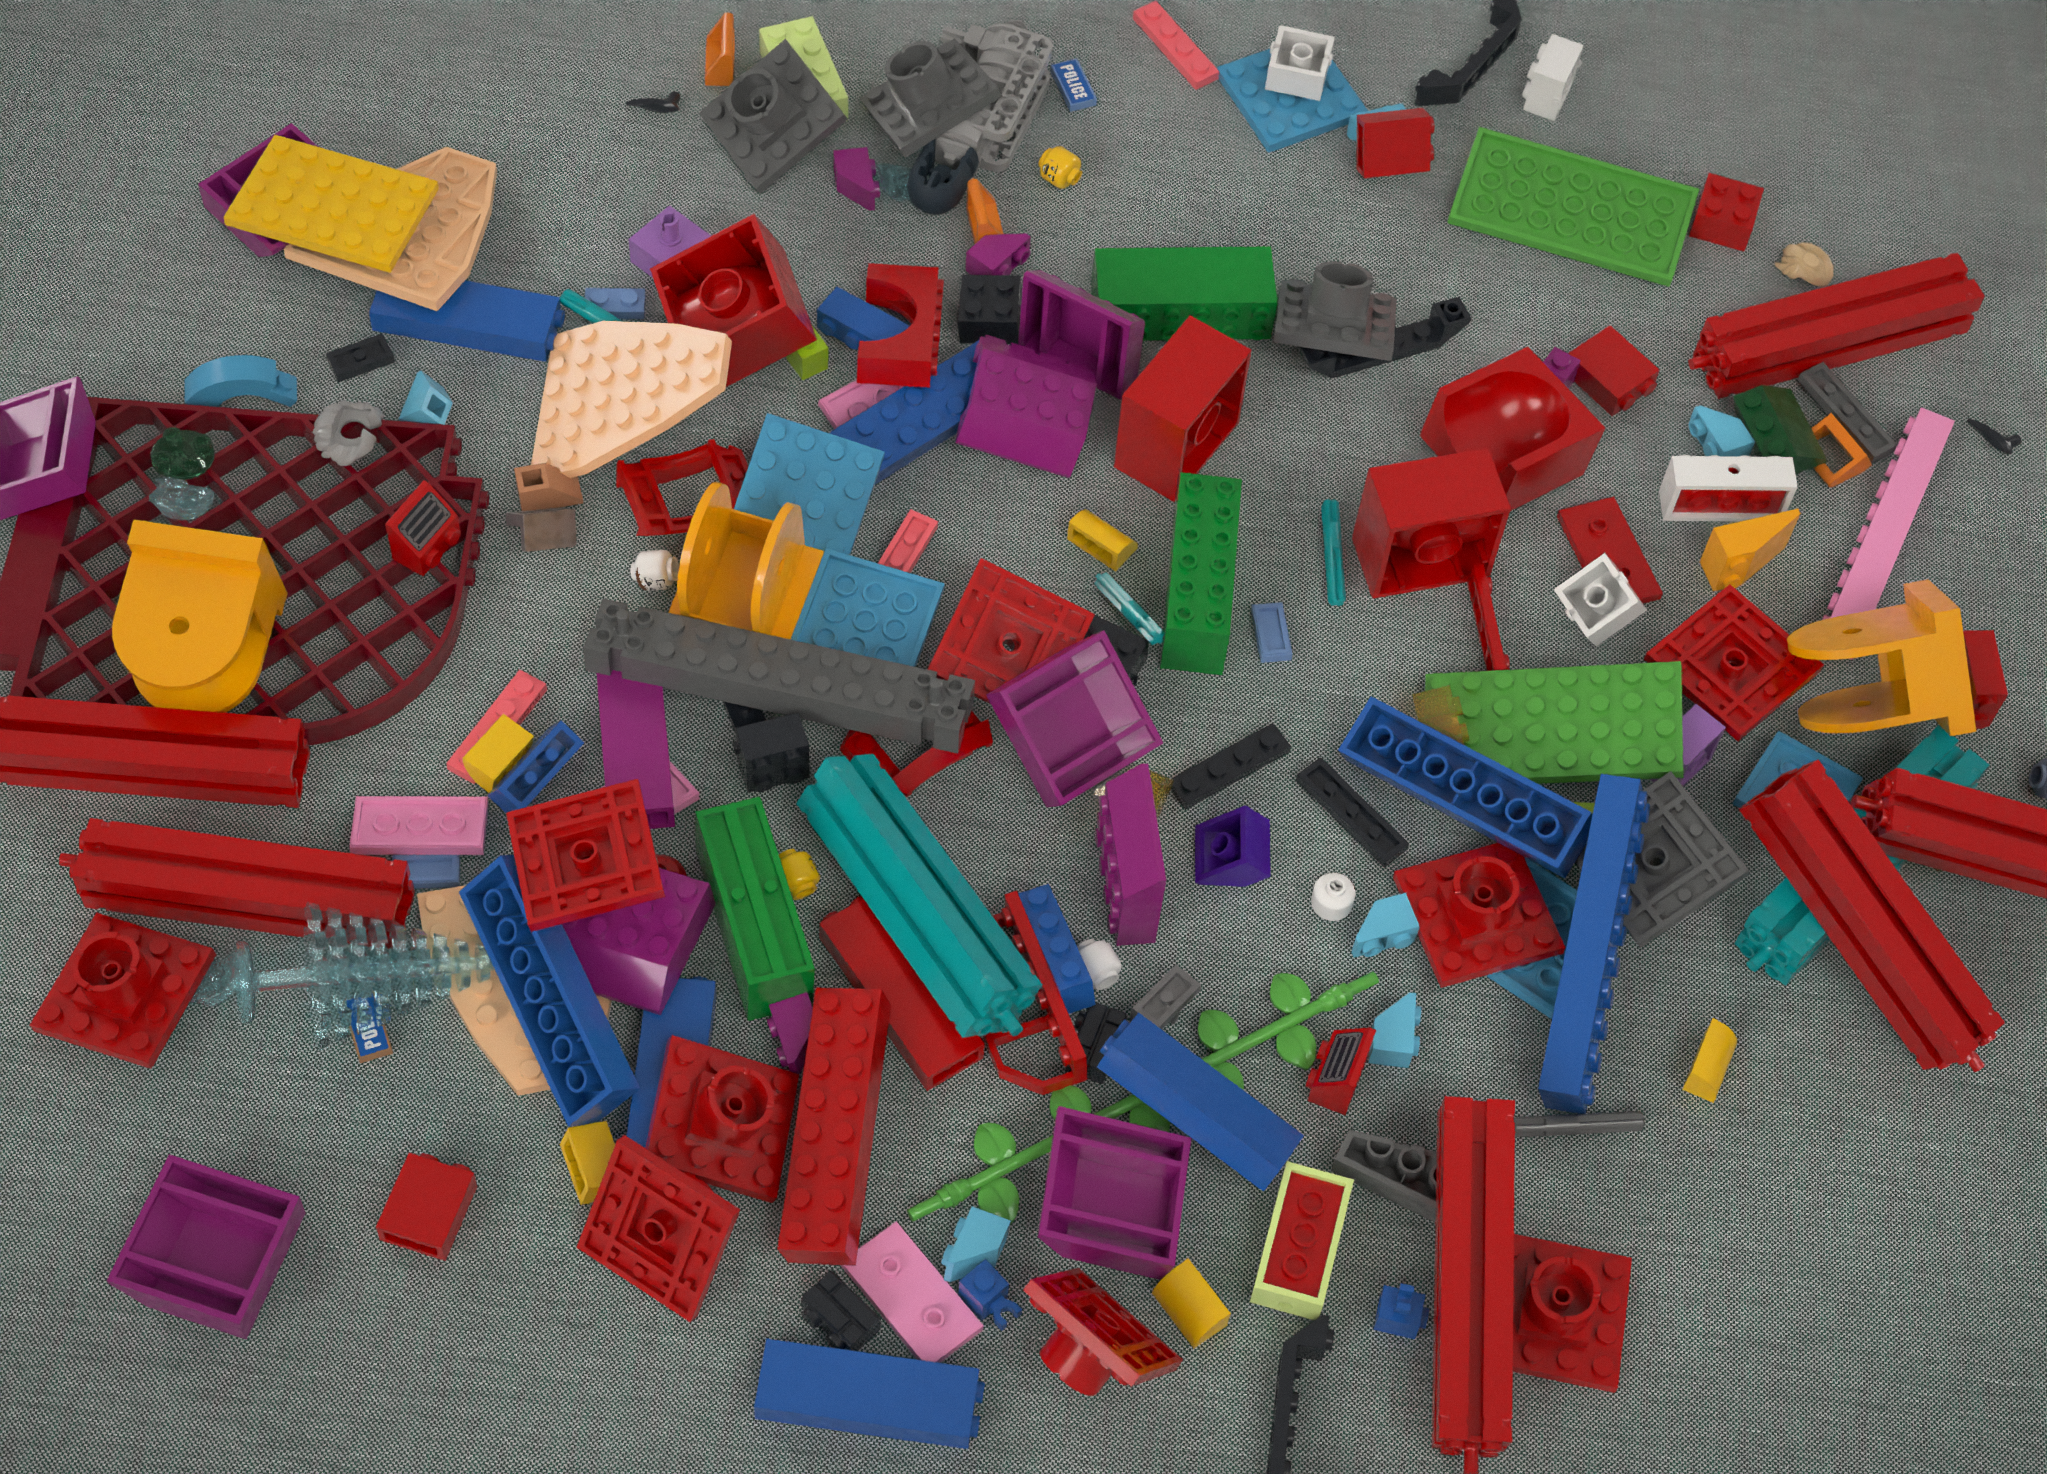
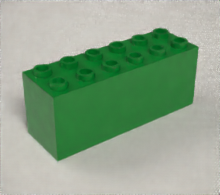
M1271 246L1095 248L1091 281L1092 295L1109 301L1114 306L1128 313L1136 314L1139 318L1145 320L1143 341H1168L1190 315L1233 340L1271 339L1277 308Z
M1180 472L1173 519L1161 669L1216 675L1223 674L1231 629L1242 479Z
M760 796L695 811L696 853L705 882L710 883L716 902L714 912L747 1021L771 1016L770 1004L808 992L811 1004L813 1005L815 967Z

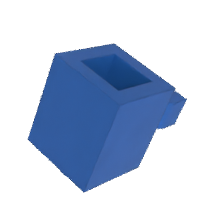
M986 1259L959 1281L958 1296L981 1321L992 1313L995 1325L1003 1331L1007 1327V1321L1002 1318L1001 1313L1009 1311L1016 1319L1022 1315V1309L1018 1304L1007 1300L1009 1283Z
M1403 1283L1400 1284L1399 1288L1384 1285L1378 1301L1373 1330L1415 1339L1419 1328L1425 1329L1428 1321L1429 1308L1424 1307L1426 1294L1414 1292L1415 1286Z

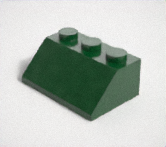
M1760 385L1733 396L1736 417L1741 419L1755 441L1752 449L1756 457H1792L1795 475L1827 462L1791 389Z

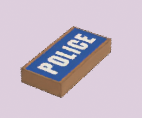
M375 990L342 1000L360 1064L393 1054Z

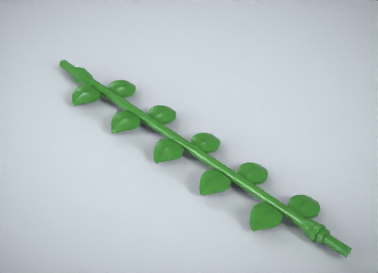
M1372 971L1348 984H1334L1329 990L1323 992L1317 1000L1310 1003L1311 993L1309 987L1301 978L1289 973L1276 974L1273 976L1270 987V999L1278 1010L1288 1015L1238 1040L1239 1029L1232 1017L1218 1010L1203 1011L1198 1023V1038L1202 1044L1215 1052L1202 1058V1060L1243 1090L1244 1081L1242 1074L1235 1065L1226 1061L1277 1035L1276 1050L1279 1056L1284 1061L1307 1071L1313 1065L1316 1057V1041L1313 1034L1306 1027L1298 1024L1323 1011L1329 1012L1347 1006V1003L1353 1000L1354 995L1379 983V979L1375 972ZM1070 1085L1052 1092L1049 1109L1054 1119H1056L1058 1106L1091 1114L1090 1100L1081 1089ZM1133 1094L1095 1113V1115L1115 1119L1131 1110L1129 1123L1165 1132L1170 1130V1121ZM983 1123L979 1125L974 1139V1152L981 1161L991 1167L968 1179H958L952 1181V1183L943 1184L941 1189L935 1191V1196L907 1209L909 1218L914 1222L940 1208H954L960 1202L967 1199L973 1191L979 1189V1208L1010 1220L1011 1225L1018 1213L1019 1194L1015 1185L1010 1180L1002 1178V1176L1051 1151L1053 1135L1015 1154L1016 1143L1009 1130L996 1123Z

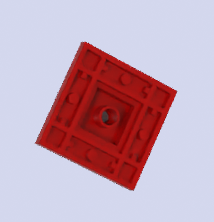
M980 558L927 670L936 671L937 678L948 681L950 675L975 680L974 696L991 704L986 694L1060 650L1083 640L1095 614ZM1003 644L1008 645L1011 651L1006 650Z
M1730 584L1651 648L1644 657L1647 663L1681 661L1682 693L1726 727L1725 731L1738 742L1819 674L1824 666L1820 660L1801 658L1791 654L1787 642L1789 634Z
M638 779L506 812L527 923L531 932L666 897Z
M1500 843L1394 871L1393 879L1400 894L1406 893L1420 927L1417 935L1440 988L1561 955L1565 951L1566 947L1524 856Z
M96 913L31 1021L30 1027L34 1032L152 1069L215 959L216 953L211 947Z
M671 1035L667 1040L645 1148L678 1170L696 1175L697 1179H702L706 1184L773 1203L778 1195L799 1074Z
M623 1135L616 1141L576 1248L691 1322L699 1314L740 1209L714 1193L710 1186L702 1179H697L696 1175L678 1170L626 1135Z
M1514 1234L1513 1372L1615 1393L1619 1383L1632 1258Z
M1080 1268L1033 1278L1023 1289L1031 1297L1029 1299L1030 1303L1040 1312H1048L1055 1319L1053 1322L1057 1326V1329L1039 1352L1042 1361L1054 1374L1058 1373L1060 1375V1380L1084 1395H1096L1111 1376L1119 1383L1133 1387L1176 1371L1183 1361L1179 1355Z

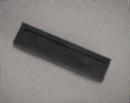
M1271 723L1169 779L1167 787L1186 810L1290 753L1291 745L1277 727Z
M1321 757L1297 774L1296 781L1384 868L1408 850L1409 843Z

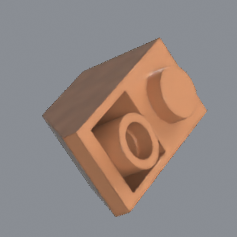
M547 463L514 468L522 511L583 504L578 477L569 478L560 473V468Z

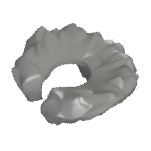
M343 400L338 404L334 403L326 406L314 423L315 428L312 433L315 435L316 448L322 451L321 456L323 458L331 457L337 465L348 466L371 452L376 443V437L363 428L361 437L348 439L341 435L342 427L349 422H359L368 429L381 426V419L385 415L379 407H374L368 402L353 403Z

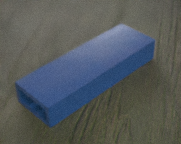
M464 281L438 311L377 290L369 310V316L373 331L547 362L550 351L554 349L553 343L557 335V329L563 327L565 311L561 310L560 297Z
M699 976L692 977L691 979L679 978L661 1015L643 1011L635 1078L640 1089L632 1095L627 1137L644 1148L648 1137L667 1040L671 1035L711 1047L717 999L716 981Z
M1140 1013L1130 1023L1124 1020L1099 1051L1104 1057L1097 1065V1068L1263 1192L1304 1137L1302 1133Z
M766 1339L754 1413L755 1419L969 1449L970 1437L977 1438L980 1416L973 1414L975 1403H982L985 1382L978 1381L979 1368Z

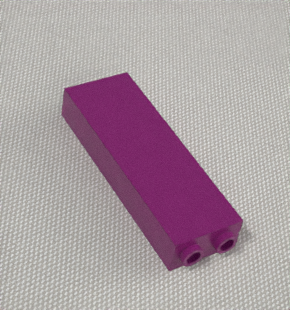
M612 670L610 676L596 673L605 787L638 779L650 829L675 827L663 687L622 678L621 671Z

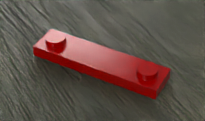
M1484 564L1473 565L1467 584L1486 671L1510 670L1509 656L1503 652L1491 599V577L1486 576Z

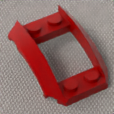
M709 439L707 444L674 455L640 459L639 463L625 464L624 460H618L616 464V488L623 487L639 526L636 536L688 532L693 515L671 518L657 484L691 476L714 467L720 483L728 486L732 509H734L748 469V463L742 449L731 445L727 449L717 445L715 439Z
M971 710L968 723L965 722L964 736L958 753L932 747L901 771L871 734L849 730L839 750L846 756L849 762L854 755L874 754L880 762V767L886 770L905 797H908L929 778L957 761L972 755L974 750L986 746V748L992 746L993 739L989 719L981 722Z

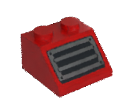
M425 480L422 481L385 523L393 560L423 577L430 568H435L439 564L443 553L450 546H454L461 535L458 515Z
M1376 1029L1334 1030L1330 1041H1322L1316 1059L1322 1060L1318 1070L1311 1069L1305 1087L1311 1089L1307 1101L1346 1116L1367 1061Z

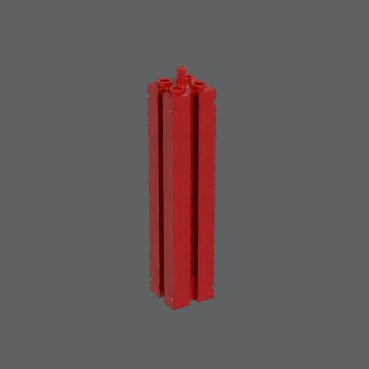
M1957 252L1949 254L1945 258L1938 257L1727 312L1720 317L1717 315L1708 317L1700 333V340H1698L1693 352V358L1689 359L1688 364L1691 370L1701 368L1703 372L1708 371L1706 373L1707 385L1710 389H1713L1717 398L1721 399L1729 397L1732 393L1735 395L1760 385L1770 386L1799 378L1800 373L1822 362L1829 369L1949 338L1953 334L1968 333L1974 320L1972 312L1979 310L1985 295L1975 279L1969 280L1966 274L1969 269Z
M10 695L7 697L0 696V783L5 782L7 785L267 806L282 804L286 807L299 808L304 787L303 775L307 772L311 751L307 739H304L305 730L302 719L298 718L283 720L280 717Z
M1819 759L1807 763L1799 769L1795 768L1781 774L1765 787L1766 790L1757 794L1739 808L1741 814L1746 820L1751 822L1753 831L1909 1051L1916 1055V1061L1921 1068L1927 1070L1938 1067L1939 1070H1942L1956 1062L1958 1065L1968 1063L1974 1072L1984 1068L1985 1064L1975 1049L1979 1045L1988 1044L1997 1037L1995 1031L2005 1023L2002 1017L1992 1009V1003L1834 780L1826 775V769Z
M1896 768L1885 774L1880 780L1877 779L1864 786L1861 796L1854 795L1852 797L1851 806L1867 812L1866 817H1862L1861 820L1886 855L2047 899V809L1919 773L1911 774L1908 770Z
M90 818L86 830L83 829L80 833L79 849L83 850V852L78 853V855L61 853L59 857L60 866L70 867L69 876L73 879L76 892L80 895L85 908H104L106 911L375 948L384 946L387 949L397 951L401 950L406 930V917L410 915L415 895L413 882L409 880L410 870L408 861L396 859L388 861L386 858L118 821L105 822L103 819Z
M1444 1096L1442 1106H1440L1437 1113L1432 1448H1439L1440 1454L1453 1456L1462 1455V1450H1464V1474H1478V1457H1498V1453L1504 1452L1507 1446L1512 1443L1515 1100L1486 1099V1101H1476L1468 1097Z

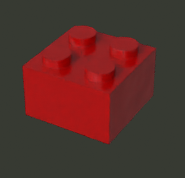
M1708 173L1689 236L1745 252L1754 227L1764 188Z

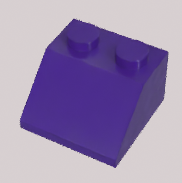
M1244 805L1195 825V883L1199 885L1246 887L1271 877L1270 820Z

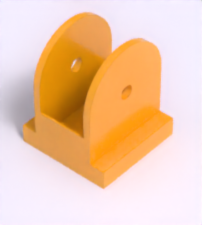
M719 482L711 483L697 505L686 535L678 571L677 592L668 613L791 639L824 554L822 550L805 546L801 507L787 502L782 506L773 521L732 509L728 486Z
M133 520L127 541L132 554L112 624V637L117 655L126 669L132 674L135 685L143 698L152 707L226 713L240 704L256 685L262 670L275 616H282L287 597V591L263 538Z
M1927 579L1903 584L1906 604L1832 617L1805 625L1792 632L1787 638L1788 649L1791 654L1815 660L1849 659L1877 654L1881 682L1844 688L1808 700L1798 709L1800 725L1816 732L1856 733L1935 719L1950 736L1976 732L1960 607Z

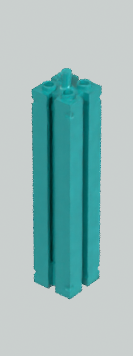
M1938 725L1896 768L1908 770L1911 774L1919 773L1976 789L1977 782L1984 776L1990 764L1971 749H1968L1965 753L1956 746L1959 740L1954 736H1950ZM1854 809L1860 819L1864 816L1866 817L1867 812ZM1887 855L1897 871L1907 862V860ZM1786 877L1763 900L1762 904L1750 913L1744 924L1745 928L1740 932L1734 944L1739 947L1744 956L1750 958L1746 965L1751 971L1756 972L1766 963V973L1786 986L1795 977L1797 972L1799 973L1831 939Z
M854 755L850 762L846 756L826 757L814 775L817 780L816 784L807 785L796 802L802 813L807 814L809 823L949 1020L956 1024L955 1028L961 1037L977 1035L981 1037L989 1032L1006 1033L1008 1031L1012 1036L1020 1034L1023 1027L1019 1023L1018 1018L1023 1013L1022 1010L1029 1007L1035 1001L1034 996L1043 984L1036 975L1030 972L1031 968L886 770L880 767V762L875 755Z

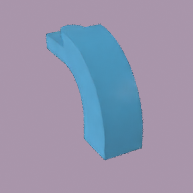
M235 355L214 359L200 365L184 379L185 404L219 407L224 401L241 395L260 396L292 407L297 402V377L277 370L276 360L265 357Z

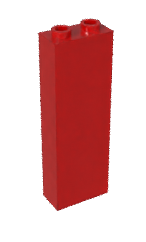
M862 896L853 900L847 908L839 912H831L819 923V939L852 986L856 989H882L891 1003L887 1035L926 1091L931 1090L984 1058L985 1043L978 1035L961 1037L955 1028L956 1024L949 1020Z

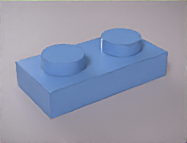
M585 288V299L593 302L617 318L644 319V288Z

